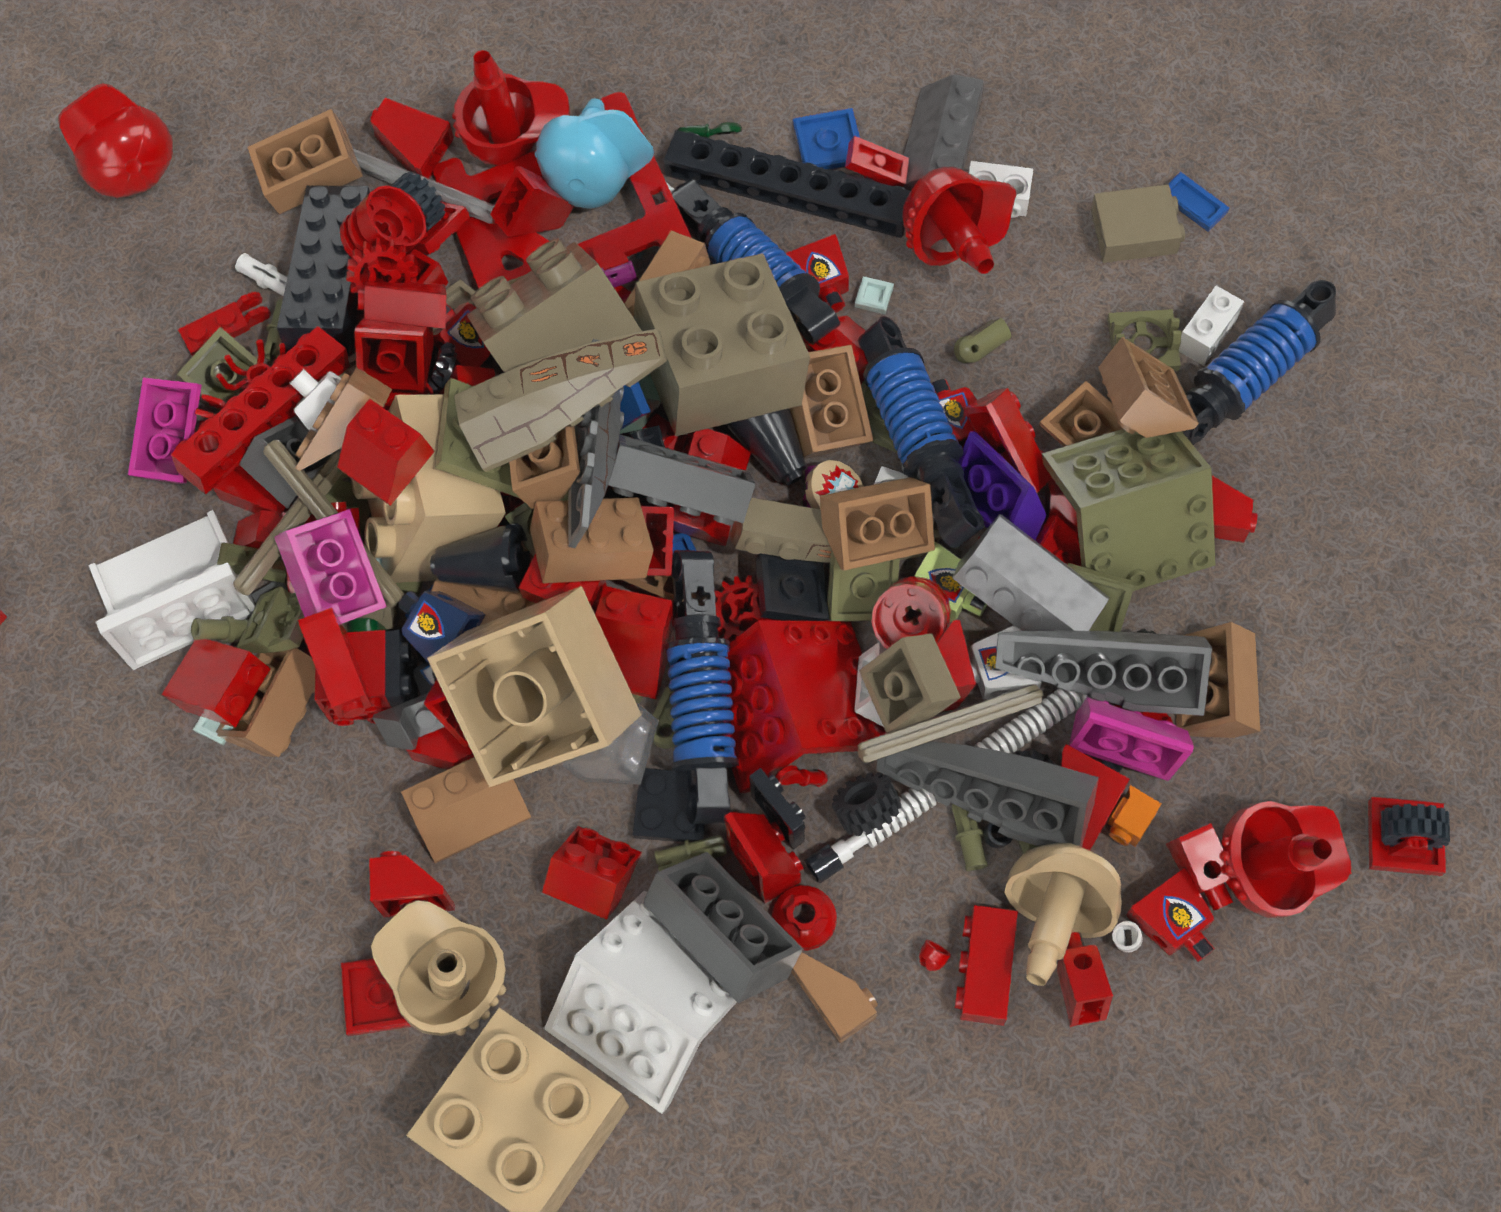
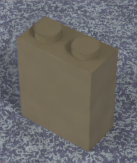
M1169 184L1094 194L1091 214L1102 263L1178 253L1180 243L1185 240V229L1183 223H1178V200L1176 196H1172Z

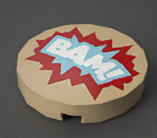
M827 460L815 466L807 475L808 489L805 492L811 508L821 510V495L864 486L859 476L849 466L840 461Z

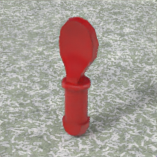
M795 765L781 768L775 776L781 785L799 784L803 787L807 785L821 787L828 782V775L820 769L818 771L799 770Z

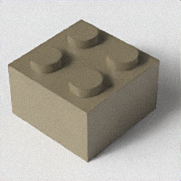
M932 634L903 637L859 670L887 734L929 720L961 698Z

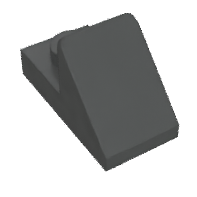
M429 693L373 715V720L388 747L408 750L416 749L419 737L444 727L424 705V701Z

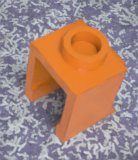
M1130 785L1125 797L1122 798L1108 822L1112 826L1109 834L1110 837L1121 845L1128 846L1131 844L1136 847L1162 803Z

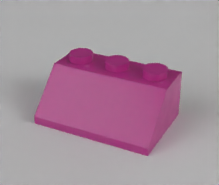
M143 377L128 471L129 476L177 484L187 483V479L177 472L171 453L174 452L176 446L181 441L189 439L195 432L197 419L195 411L199 406L201 384Z
M350 509L284 531L274 537L304 617L332 607L342 624L387 607Z
M1086 697L1076 712L1069 746L1082 753L1166 781L1172 778L1191 755L1194 748L1188 730L1176 727L1175 724L1169 721H1158L1143 716L1138 711L1124 710L1110 705L1105 700L1103 702Z

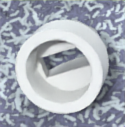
M1130 921L1119 923L1112 933L1116 947L1123 952L1137 950L1143 941L1140 928ZM1125 930H1131V946H1125Z

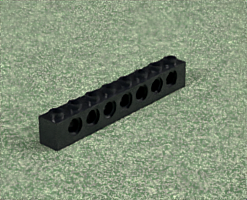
M678 130L675 131L664 158L665 175L670 178L686 182L694 179L701 186L902 238L905 230L903 207L911 191L901 186L878 183L870 178H859L847 175L839 170L832 171L817 167L812 163L790 160L782 155H771L759 152L751 147L744 148L729 144L724 140H713L701 137L693 132L686 133Z

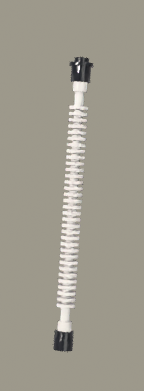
M1144 628L1137 631V633L1156 634L1154 631H1147ZM1057 689L1054 691V694L1048 695L1047 699H1042L1041 704L1027 709L1018 718L1011 720V723L1005 724L1004 728H999L996 731L997 733L993 732L989 735V738H984L982 743L978 742L975 747L1014 753L1017 751V748L1023 747L1032 738L1038 737L1039 733H1044L1046 728H1051L1053 723L1057 724L1061 719L1066 718L1068 714H1072L1075 709H1079L1086 697H1091L1073 690ZM910 788L909 793L904 792L901 795L902 798L899 797L902 806L901 809H898L900 813L897 817L891 816L893 822L889 825L883 823V829L879 831L877 828L872 829V834L866 835L863 831L861 836L853 835L846 841L841 839L832 846L827 844L804 860L808 869L821 884L843 869L844 866L842 864L853 858V853L868 843L871 848L877 846L876 840L879 843L885 840L884 836L889 838L892 835L891 830L896 833L900 830L899 826L903 828L907 825L906 821L911 823L915 819L914 816L918 818L922 815V812L925 813L929 810V806L931 808L936 806V797L923 788L919 791Z

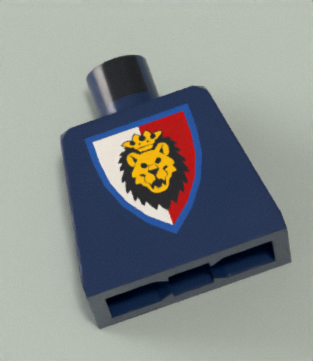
M410 591L399 602V608L409 615L402 628V634L428 663L427 658L467 630L480 626L486 616L483 612L440 591H425L420 597Z

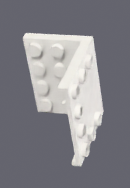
M213 510L207 512L208 516L101 564L96 565L93 563L88 565L108 613L105 618L96 621L100 634L133 670L192 644L195 640L191 635V624L195 618L221 619L223 616H233L234 619L245 620L251 617L256 606L251 594L245 596L235 589L233 582L238 575L234 573L228 562L217 565L221 542L228 543Z
M643 891L575 955L544 1030L657 1111L663 1113L670 1105L701 1041L737 1002L643 904L647 892Z

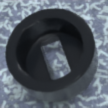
M989 822L983 831L986 844L993 848H1003L1011 843L1013 839L1005 835L1002 838H993L991 834L999 833L1000 827Z

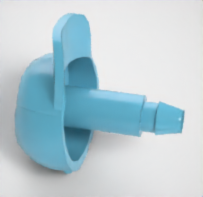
M597 98L590 99L579 116L563 115L546 123L539 135L535 152L541 175L549 187L569 204L587 209L602 207L611 202L623 187L627 178L642 169L654 156L653 146L642 134L632 118L622 111H605L604 103Z

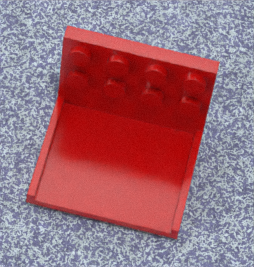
M758 620L730 643L728 657L725 658H728L730 661V667L727 671L730 672L731 679L725 683L730 684L732 687L731 694L726 697H730L733 700V705L723 710H730L734 713L733 720L725 723H731L735 727V732L727 736L732 737L736 741L734 754L739 759V766L732 768L740 793L751 792L749 776L759 768L767 776L770 774L776 775L781 768L787 767L804 754L858 751L859 743L887 734L883 726L855 712L858 662L862 652L851 621Z

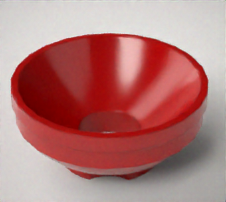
M800 885L790 888L778 898L772 911V918L803 948L802 951L817 949L824 945L835 931L837 923L835 906L829 896L816 887ZM808 904L813 907L815 917L812 921L800 923L794 918L793 912L798 905Z

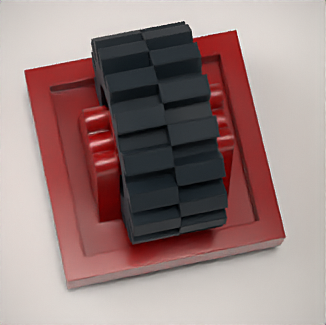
M412 172L404 173L391 186L400 188L408 193L421 207L426 219V232L423 239L412 249L430 255L437 251L451 234L456 233L461 228V225L470 218V215L465 206L441 202L443 199L440 195L435 194V191H437L435 187H430L428 185L429 181L425 178L421 180L419 174L413 175Z
M1371 797L1368 800L1369 870L1442 876L1446 873L1445 846L1450 843L1449 812L1444 809V803Z

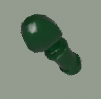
M724 122L714 128H709V124L679 127L678 131L693 132L701 137L710 138L709 136L720 132H742V127L738 123Z

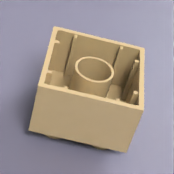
M444 394L396 395L388 410L421 433L435 451L391 506L351 478L355 497L357 499H368L372 517L368 518L365 525V546L375 558L382 559L384 570L395 583L435 581L437 575H433L431 571L430 558L435 554L438 547L495 529L505 515L500 491L435 468Z
M582 586L467 630L427 658L489 787L607 747L641 716L640 710Z
M498 1008L406 1136L510 1212H557L629 1106L622 1093L504 1010Z

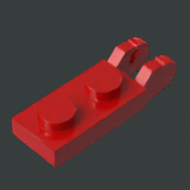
M252 291L240 296L237 302L234 301L179 328L178 331L192 357L220 327L231 337L235 338L251 330V327L270 318L271 312L264 306L248 311L245 317L242 314L262 303L263 298L260 293Z

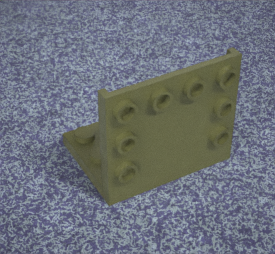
M1121 429L1042 453L1043 465L1076 511L1081 567L1135 581L1133 589L1135 591L1216 565L1212 470L1182 431L1145 438L1137 432L1130 434Z

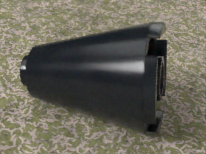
M789 408L726 424L728 429L778 483L785 481L787 485H790L804 477L802 471L807 466Z
M512 523L440 546L430 558L431 571L442 582L520 593L519 586L531 563L530 551L523 552L521 541H527L526 534L521 525Z

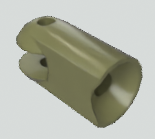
M1002 318L991 319L969 336H963L956 341L954 346L956 358L962 363H974L981 360L1011 338L1010 329Z

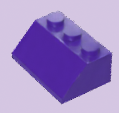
M970 431L963 447V456L958 463L962 466L964 471L963 478L971 491L977 510L983 517L984 526L988 529L999 514H1001L1036 540L1047 514L1035 488L975 431Z

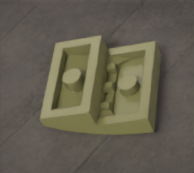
M280 586L260 595L236 648L247 650L251 653H274L299 647L304 636L298 620L304 618V614L296 593L291 594Z

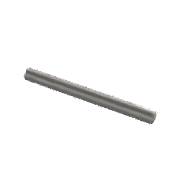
M353 149L361 172L391 184L404 173L411 172ZM421 176V180L425 178L429 181L428 185L430 187H435L437 190L435 194L440 195L443 199L441 202L465 206L470 216L487 223L495 222L490 215L495 205Z

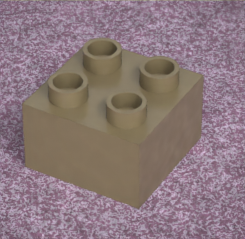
M553 239L533 251L526 259L532 271L510 285L504 276H500L480 287L471 296V300L477 308L467 314L483 343L504 373L548 355L591 343L593 339L601 341L621 335L642 332L599 264L575 241L564 247L560 239Z
M763 253L636 282L634 319L642 331L658 329L661 332L667 361L652 371L650 376L675 436L802 405L810 355Z

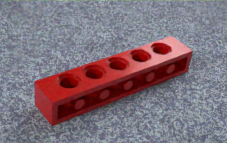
M318 326L309 334L306 333L301 336L291 350L286 354L278 356L268 370L262 375L254 377L244 391L238 396L230 398L220 412L213 418L206 419L197 432L176 446L171 456L177 472L206 495L239 466L255 436L296 415L294 408L304 396L290 382L298 373L304 369L317 382L329 371L340 376L350 367L347 349ZM258 406H265L260 409H255ZM235 427H241V428L238 429V430H234V431L231 430L232 428H235ZM209 449H216L213 452H206Z

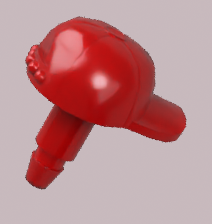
M480 50L473 57V81L458 96L457 102L454 104L455 112L452 114V118L456 120L453 124V127L456 129L455 136L461 138L463 145L469 153L485 164L501 165L508 164L528 153L538 141L539 135L546 123L563 115L570 116V104L566 92L557 84L542 81H526L514 75L503 73L491 54L486 50ZM489 134H491L493 144L489 142Z
M102 83L92 87L65 107L58 116V125L73 152L79 174L86 184L99 194L122 198L145 192L159 182L171 162L173 139L163 120L154 111L137 105L126 94L112 85Z
M941 167L931 170L918 180L905 200L903 223L907 238L906 246L913 250L919 260L928 265L942 266L960 258L979 273H989L994 267L989 247L998 244L1006 236L1017 195L1016 189L1004 182L979 180L972 174L957 167ZM945 238L953 248V251L938 252L930 247L937 241Z
M1273 801L1255 803L1237 811L1224 827L1221 838V846L1224 851L1221 857L1226 861L1225 873L1232 878L1226 881V884L1244 907L1263 917L1284 918L1301 913L1316 897L1335 889L1344 883L1351 874V861L1344 842L1339 819L1333 810L1325 806H1288Z

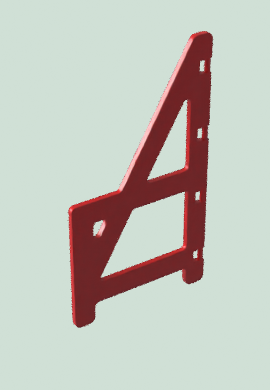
M615 92L600 99L604 103L605 111L618 110L626 113L644 135L624 93ZM536 150L508 164H501L472 176L467 175L462 161L458 158H450L436 164L433 168L436 182L488 203L500 197L515 167L521 166L542 177L537 158L535 157ZM654 156L648 164L629 177L645 212L644 217L578 243L594 260L593 245L604 244L614 246L628 257L653 246L661 247L671 231L692 238ZM661 191L666 202L656 205L652 195ZM472 216L457 231L478 288L500 276H504L509 281L526 275L532 271L526 262L527 257L537 248L549 242L548 239L536 232L508 237L496 221L494 223H487ZM509 254L522 261L523 265L509 271L504 268L502 258ZM621 285L614 287L625 304L632 292Z

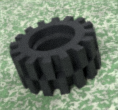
M872 772L867 773L865 778L859 775L855 777L857 781L853 783L850 780L845 783L846 788L840 787L837 790L838 795H834L832 798V808L843 829L850 835L854 833L855 836H861L863 831L866 835L872 834V829L877 828L879 831L883 829V823L889 825L893 822L891 816L897 817L900 813L898 809H901V800L891 780L886 774L883 776L879 772L875 776Z

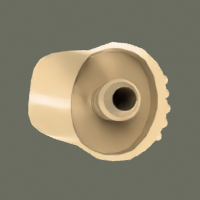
M1053 843L1027 850L1011 868L1005 887V895L1009 903L1019 913L1035 921L1028 943L1031 953L1028 955L1026 979L1030 983L1038 986H1044L1057 967V960L1062 959L1065 955L1072 932L1081 933L1082 938H1095L1107 935L1116 926L1121 912V881L1115 868L1104 858L1072 843Z
M418 900L405 906L376 934L372 942L373 959L381 974L392 988L401 1015L409 1025L424 1034L444 1036L456 1033L462 1036L466 1033V1029H476L479 1026L480 1019L485 1020L489 1018L490 1006L494 1007L498 1004L497 996L503 995L506 992V988L503 985L506 973L503 951L495 939L484 929L461 922L444 909L430 902ZM468 980H470V986H469L468 992L466 993V995H465L462 999H460V997H461V995H462V993H463V991H464V989H465V987H466V985H467V983H468Z

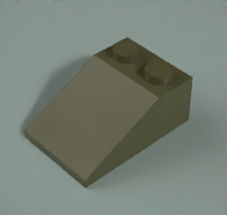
M221 327L176 374L175 381L201 384L199 401L216 413L220 412L221 409L210 406L209 402L202 400V394L219 398L226 403L230 398L238 396L244 391L242 387L238 390L223 388L216 375L218 373L222 374L229 384H237L247 378L232 371L224 356L230 355L234 363L245 371H248L251 366L257 364V358Z

